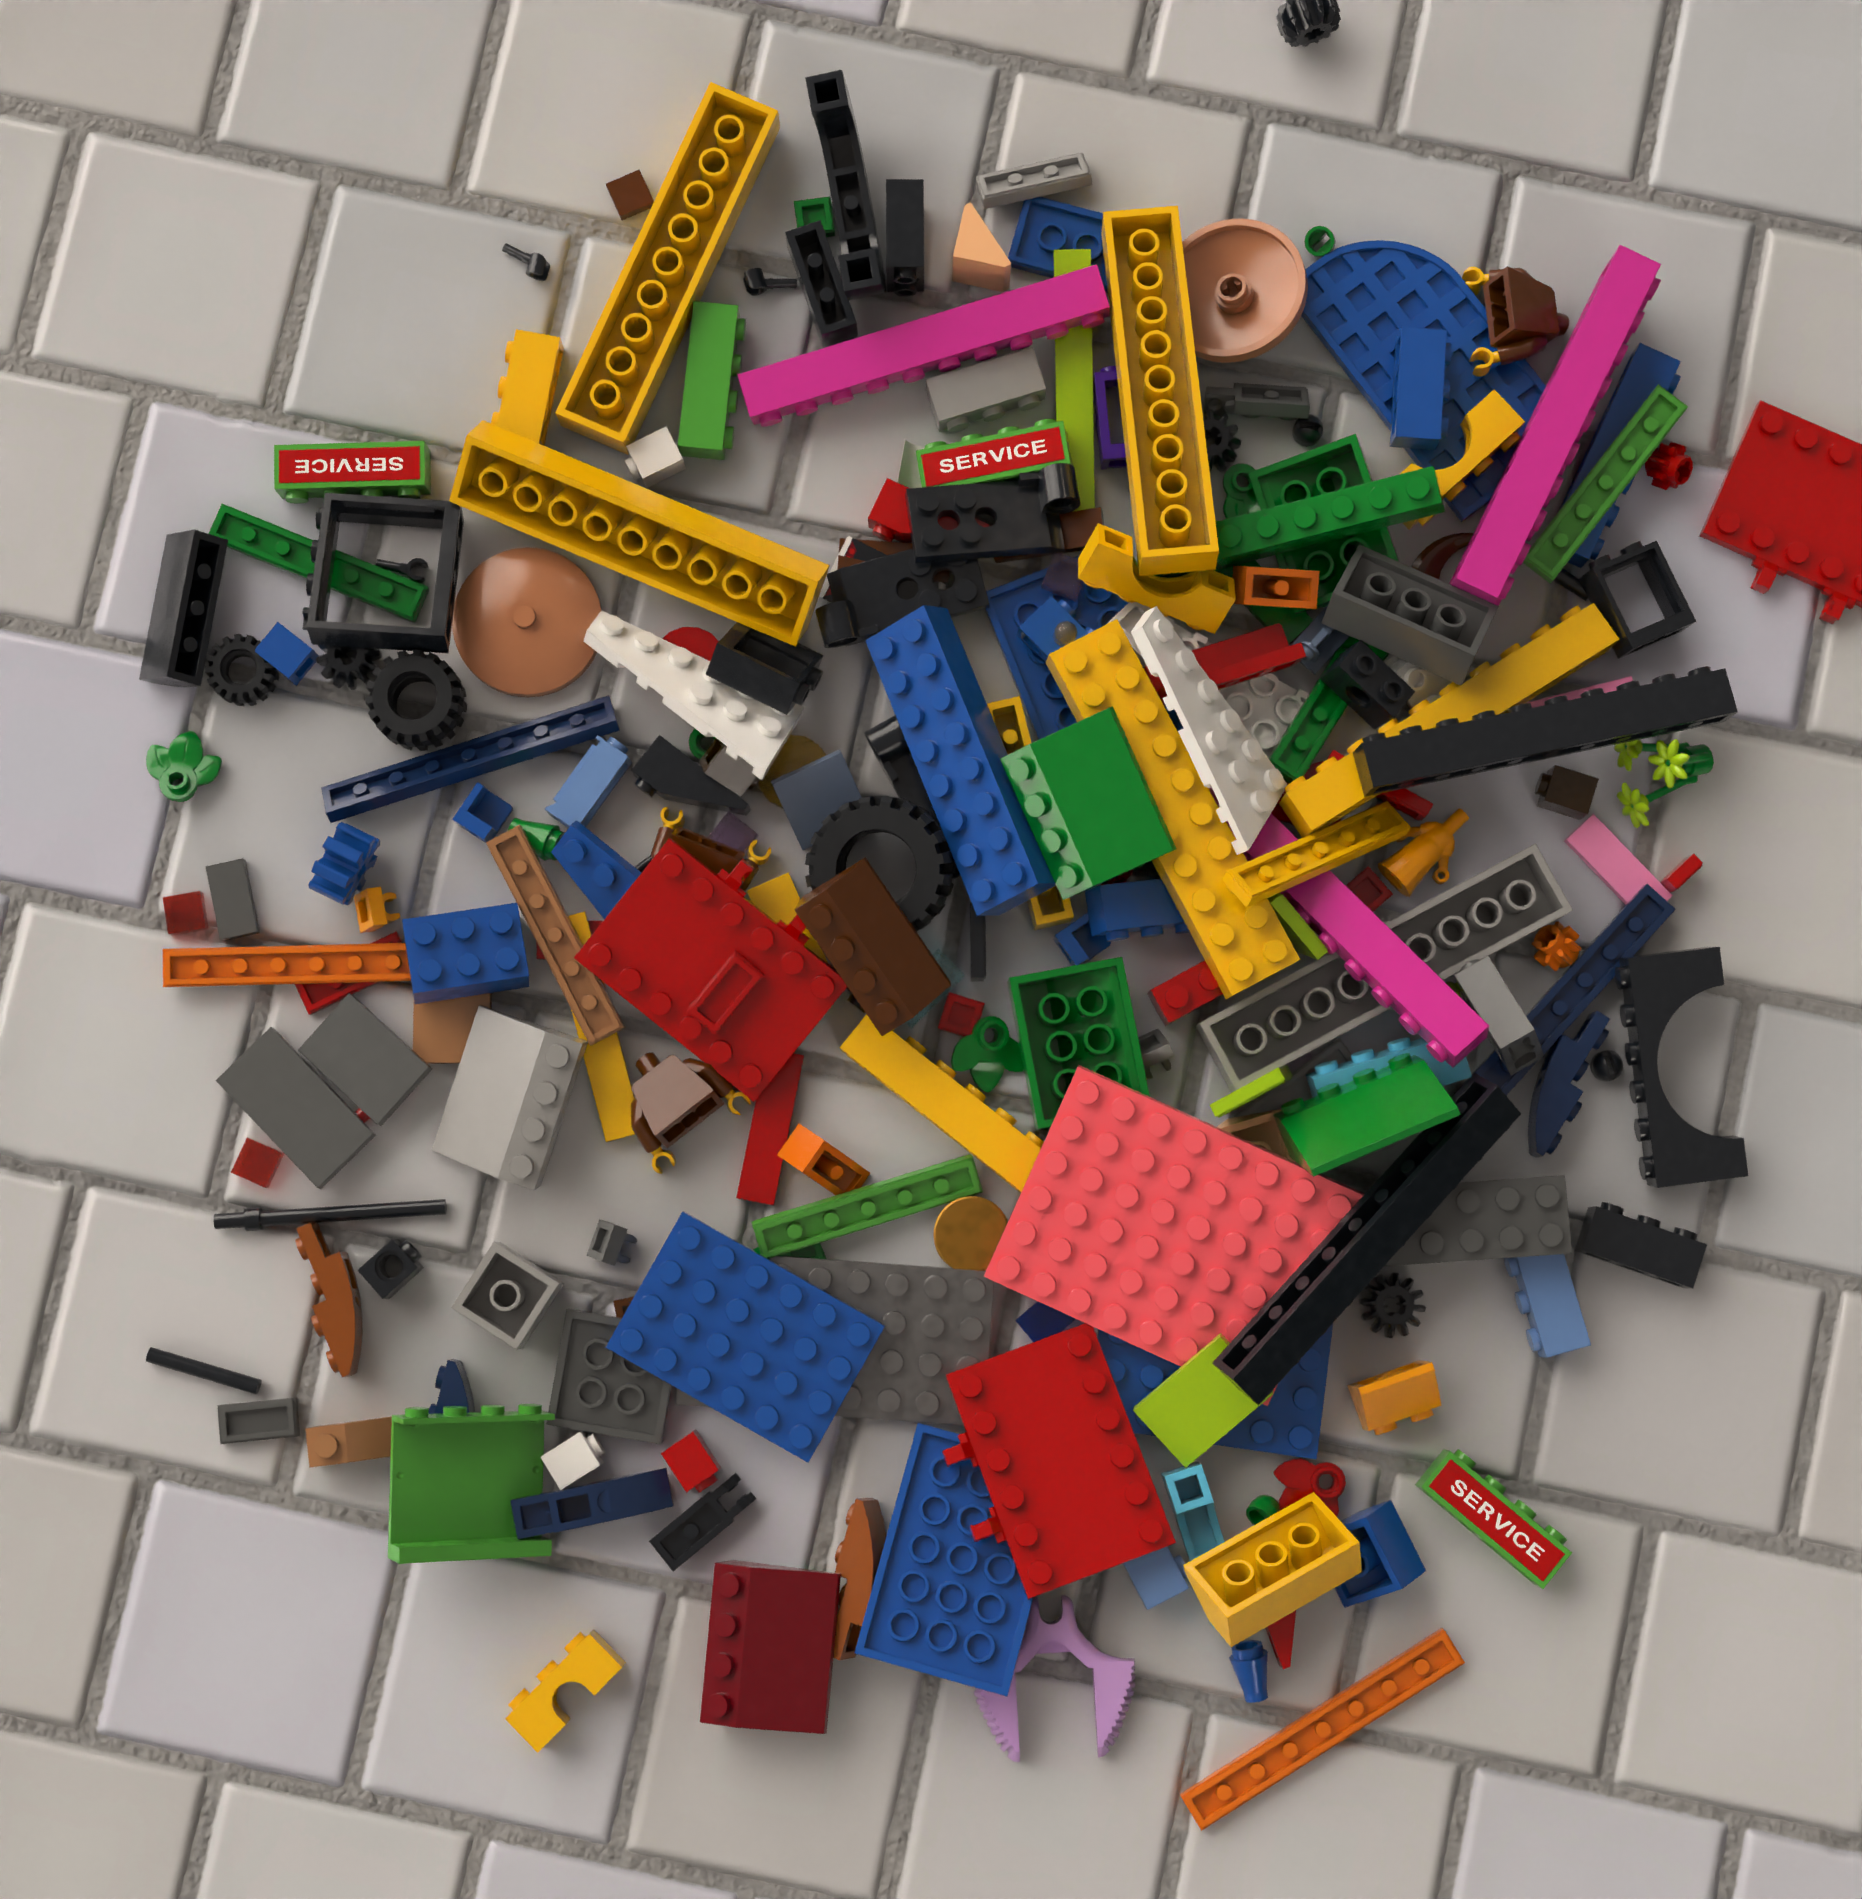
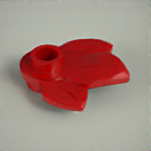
M1295 1458L1283 1462L1273 1471L1275 1477L1286 1486L1278 1502L1280 1510L1314 1492L1334 1515L1338 1516V1497L1341 1496L1345 1489L1346 1479L1343 1471L1337 1465L1330 1462H1321L1314 1465L1303 1458ZM1324 1474H1329L1332 1477V1485L1327 1489H1323L1319 1485V1478Z

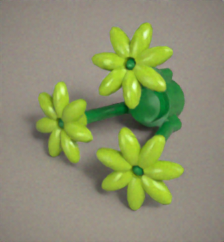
M1677 739L1672 740L1670 744H1665L1662 740H1657L1656 743H1642L1641 740L1616 744L1614 750L1619 753L1617 766L1619 768L1624 766L1627 771L1632 769V758L1637 759L1641 752H1658V754L1648 757L1650 763L1659 766L1654 771L1652 777L1653 780H1659L1664 777L1666 783L1665 786L1647 795L1640 794L1638 788L1631 791L1626 782L1622 783V792L1617 793V798L1625 805L1622 809V814L1624 816L1630 815L1631 822L1635 828L1640 827V823L1643 826H1649V821L1644 813L1649 811L1648 806L1650 802L1684 785L1696 783L1698 775L1707 774L1712 770L1714 759L1710 748L1705 744L1690 746L1687 742L1679 743Z

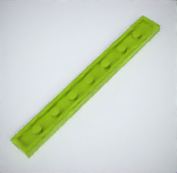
M1091 249L1054 250V277L1091 266ZM1083 325L1068 329V334L1055 339L1056 422H1064L1072 464L1075 468L1081 504L1074 511L1095 508L1092 328L1085 329Z

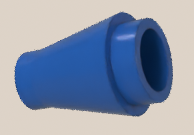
M1257 1640L1243 1641L1231 1647L1232 1655L1229 1659L1243 1690L1245 1701L1254 1703L1266 1700L1268 1698V1651L1263 1649L1262 1642Z

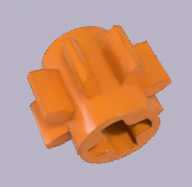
M1556 921L1554 925L1542 927L1535 935L1534 942H1532V946L1538 950L1534 955V959L1543 967L1548 965L1554 971L1572 965L1582 949L1575 942L1580 935L1570 926L1564 927L1559 921Z

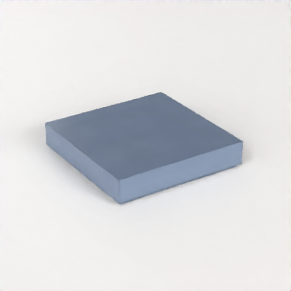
M840 749L771 781L802 850L812 847L813 844L810 841L814 833L821 829L823 826L821 822L829 814L835 813L839 810L838 807L848 802L862 798Z

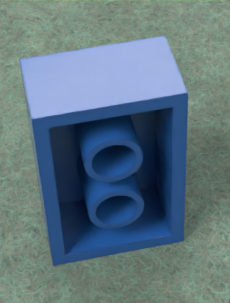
M517 903L402 919L415 1004L529 987V970Z

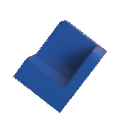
M279 622L274 625L255 649V652L296 686L316 663V658L319 656L311 647Z
M477 782L452 820L486 843L495 838L513 811V807L488 791L484 785Z
M1088 912L1055 934L1053 938L1071 966L1086 963L1111 944V942L1106 941V935L1092 937Z

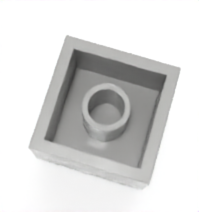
M493 1242L451 1308L514 1349H523L564 1283L503 1243Z

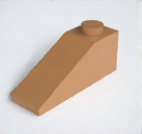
M392 1416L305 1428L309 1468L391 1457Z

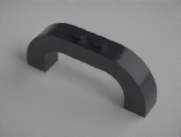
M837 70L805 77L811 112L818 130L827 170L842 255H838L845 295L848 301L884 294L886 293V282L860 138L843 71Z

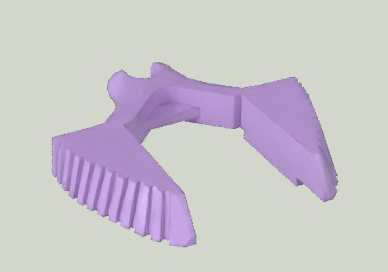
M1061 1595L1062 1611L1060 1617L1052 1622L1041 1618L1038 1596L1033 1597L1008 1697L978 1688L974 1691V1695L978 1698L976 1702L980 1704L979 1709L981 1712H984L983 1717L987 1719L986 1723L988 1727H991L992 1735H996L995 1741L997 1745L1001 1743L1000 1749L1003 1752L1007 1750V1757L1014 1762H1020L1015 1672H1021L1036 1654L1071 1652L1086 1667L1092 1668L1098 1758L1105 1756L1110 1751L1108 1749L1109 1745H1114V1737L1118 1738L1120 1733L1118 1729L1122 1728V1719H1125V1712H1128L1129 1709L1128 1704H1131L1132 1701L1130 1697L1134 1694L1132 1688H1135V1682H1133L1135 1679V1674L1133 1673L1135 1671V1658H1119L1102 1653L1088 1641L1077 1626L1073 1602L1066 1595Z

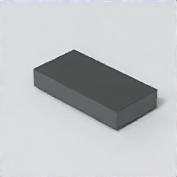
M242 858L205 866L220 940L227 941L259 934L260 930L246 860Z
M297 1397L217 1405L220 1444L300 1436Z

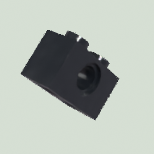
M1361 640L1344 650L1320 678L1374 730L1395 718L1415 693L1401 677Z

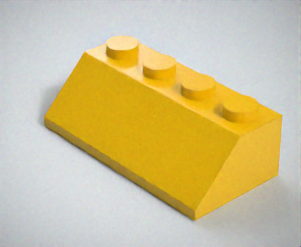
M1314 1492L1183 1565L1184 1571L1208 1620L1230 1647L1362 1572L1360 1542Z

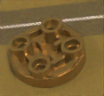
M978 1196L958 1198L944 1207L936 1219L933 1233L936 1250L941 1259L953 1269L986 1271L1008 1220L1003 1211L988 1199Z

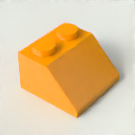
M1418 1360L1347 1385L1363 1430H1374L1375 1435L1396 1429V1421L1410 1417L1411 1422L1429 1418L1434 1415L1433 1408L1442 1406L1433 1363L1429 1361Z

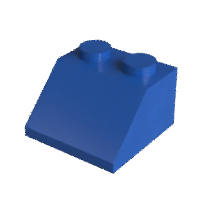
M1391 1500L1361 1510L1341 1520L1344 1526L1360 1542L1362 1565L1361 1573L1335 1587L1344 1608L1401 1590L1426 1572Z

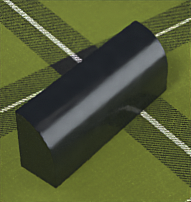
M195 529L167 534L139 680L174 687L201 686L227 550V539Z

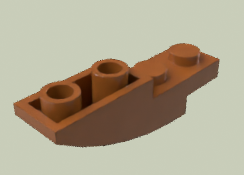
M310 1222L296 1228L300 1238L296 1239L295 1242L301 1257L304 1260L309 1259L315 1272L310 1275L317 1294L319 1296L324 1294L326 1300L312 1306L315 1315L311 1316L312 1324L320 1338L325 1336L330 1348L326 1352V1356L332 1370L335 1373L340 1372L342 1378L349 1377L357 1373L363 1335L362 1308L355 1273L348 1253L339 1251L331 1255L319 1224Z
M857 1498L855 1503L851 1505L846 1516V1525H848L844 1541L839 1544L835 1554V1562L837 1563L835 1573H841V1577L848 1579L839 1593L838 1605L840 1608L837 1615L834 1658L837 1660L856 1657L854 1652L886 1540L883 1515L879 1501L874 1498Z

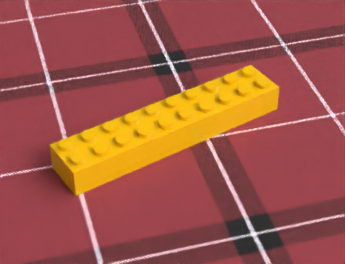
M709 83L555 412L560 426L629 455L626 446L635 442L692 319L693 302L701 300L780 130L778 110L715 83Z
M1178 206L1103 212L1101 236L1139 576L1216 570L1219 547Z
M484 420L466 436L449 502L795 647L808 629L830 566Z
M1116 619L1050 653L1046 660V665L1077 722L1109 707L1114 708L1176 847V850L1152 860V863L1225 999L1240 993L1301 960L1268 898L1246 908L1222 880L1226 871L1248 861L1243 853L1236 854L1231 842L1236 840L1227 822L1221 823L1216 809L1219 808L1209 789L1203 785L1176 727L1118 620Z

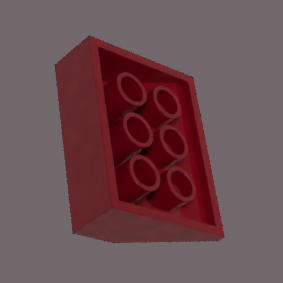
M738 1560L715 1563L700 1723L746 1729L827 1733L841 1573Z

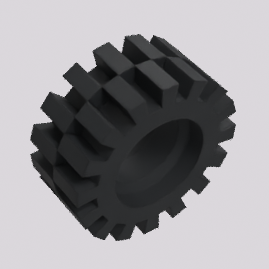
M234 634V639H230L228 636L223 638L222 641L224 643L221 646L216 643L212 647L215 651L213 656L208 654L206 658L209 666H205V673L209 676L207 681L214 688V691L227 702H233L237 706H244V703L253 706L257 704L256 700L258 699L266 700L268 698L266 693L269 690L273 692L276 688L273 682L274 680H279V673L276 672V668L255 652L256 647L261 641L256 640L250 635L243 637L241 634ZM239 657H249L253 659L256 665L254 677L244 684L234 683L229 677V667Z

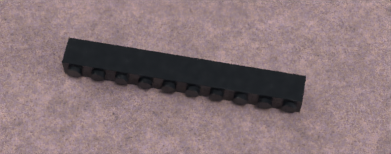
M1705 666L1689 671L1687 673L1688 676L1675 678V674H1666L1654 678L1651 684L1640 686L1639 681H1631L1617 686V691L1604 693L1602 688L1589 690L1580 695L1581 698L1568 700L1567 696H1558L1545 701L1544 706L1532 708L1531 703H1524L1509 708V713L1495 715L1493 710L1485 711L1472 716V720L1459 723L1458 718L1446 719L1436 723V728L1423 730L1421 725L1412 726L1399 731L1400 735L1386 738L1385 733L1373 734L1362 739L1363 743L1353 752L1363 794L1366 797L1722 723L1736 714L1738 710L1726 669L1711 671L1710 666Z
M1474 1073L1452 1097L1461 1115L1422 1131L1213 1361L1212 1364L1238 1390L1258 1406L1521 1115L1498 1085Z

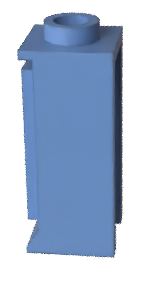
M597 735L598 745H591L553 798L556 803L545 808L550 816L567 828L576 820L587 827L632 764L629 756L626 755L629 749L615 738L610 736L605 741Z

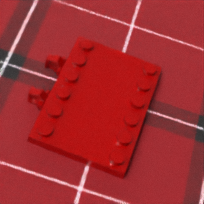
M1760 400L1755 406L1699 536L1752 559L1751 566L1758 569L1750 587L1755 591L1765 594L1771 588L1777 574L1780 576L1786 574L1822 590L1821 594L1828 596L1819 619L1834 624L1836 620L1840 619L1845 607L1850 610L1853 609L1854 605L1862 608V444Z
M670 837L574 956V959L700 1060L712 1065L719 1075L754 1102L844 992L847 985L833 967L805 946L810 938L803 933L806 926L798 915L788 925L781 919L777 923L744 897L747 892L740 886L755 869L753 866L742 859L730 874L723 868L716 874ZM736 950L763 972L765 976L717 1035H715L686 1012V1010Z
M1084 1323L946 1374L945 1377L966 1432L958 1435L960 1444L942 1451L947 1467L967 1460H971L973 1468L979 1466L993 1507L989 1508L991 1518L979 1524L970 1525L969 1528L975 1542L993 1535L997 1544L1004 1541L1007 1542L1027 1599L1176 1543L1093 1326Z

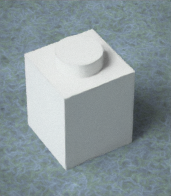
M667 426L626 446L630 458L624 461L634 481L641 478L646 488L686 469L684 460Z
M581 1431L542 1455L541 1459L559 1489L562 1490L604 1464L601 1456L605 1454V1450L594 1433L588 1436L586 1431Z

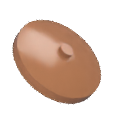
M1243 218L1228 219L1204 226L1182 241L1195 354L1197 357L1213 362H1240L1268 352L1289 335L1298 323L1304 310L1308 292V281L1301 255L1293 242L1284 233L1261 221Z
M515 548L488 558L466 578L455 600L452 631L462 660L480 681L490 688L507 695L529 698L540 697L566 688L589 668L597 652L583 641L587 629L601 612L602 607L591 581L572 561L546 549Z

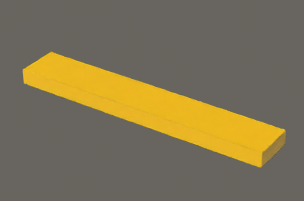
M1385 801L1226 871L1222 880L1247 908L1405 837L1411 827L1389 802Z
M585 911L568 916L583 945L592 935ZM572 1012L578 1038L587 1041L574 1013ZM617 1032L594 1045H589L588 1043L583 1056L606 1142L635 1135L631 1127V1103L635 1096L631 1089L632 1085Z

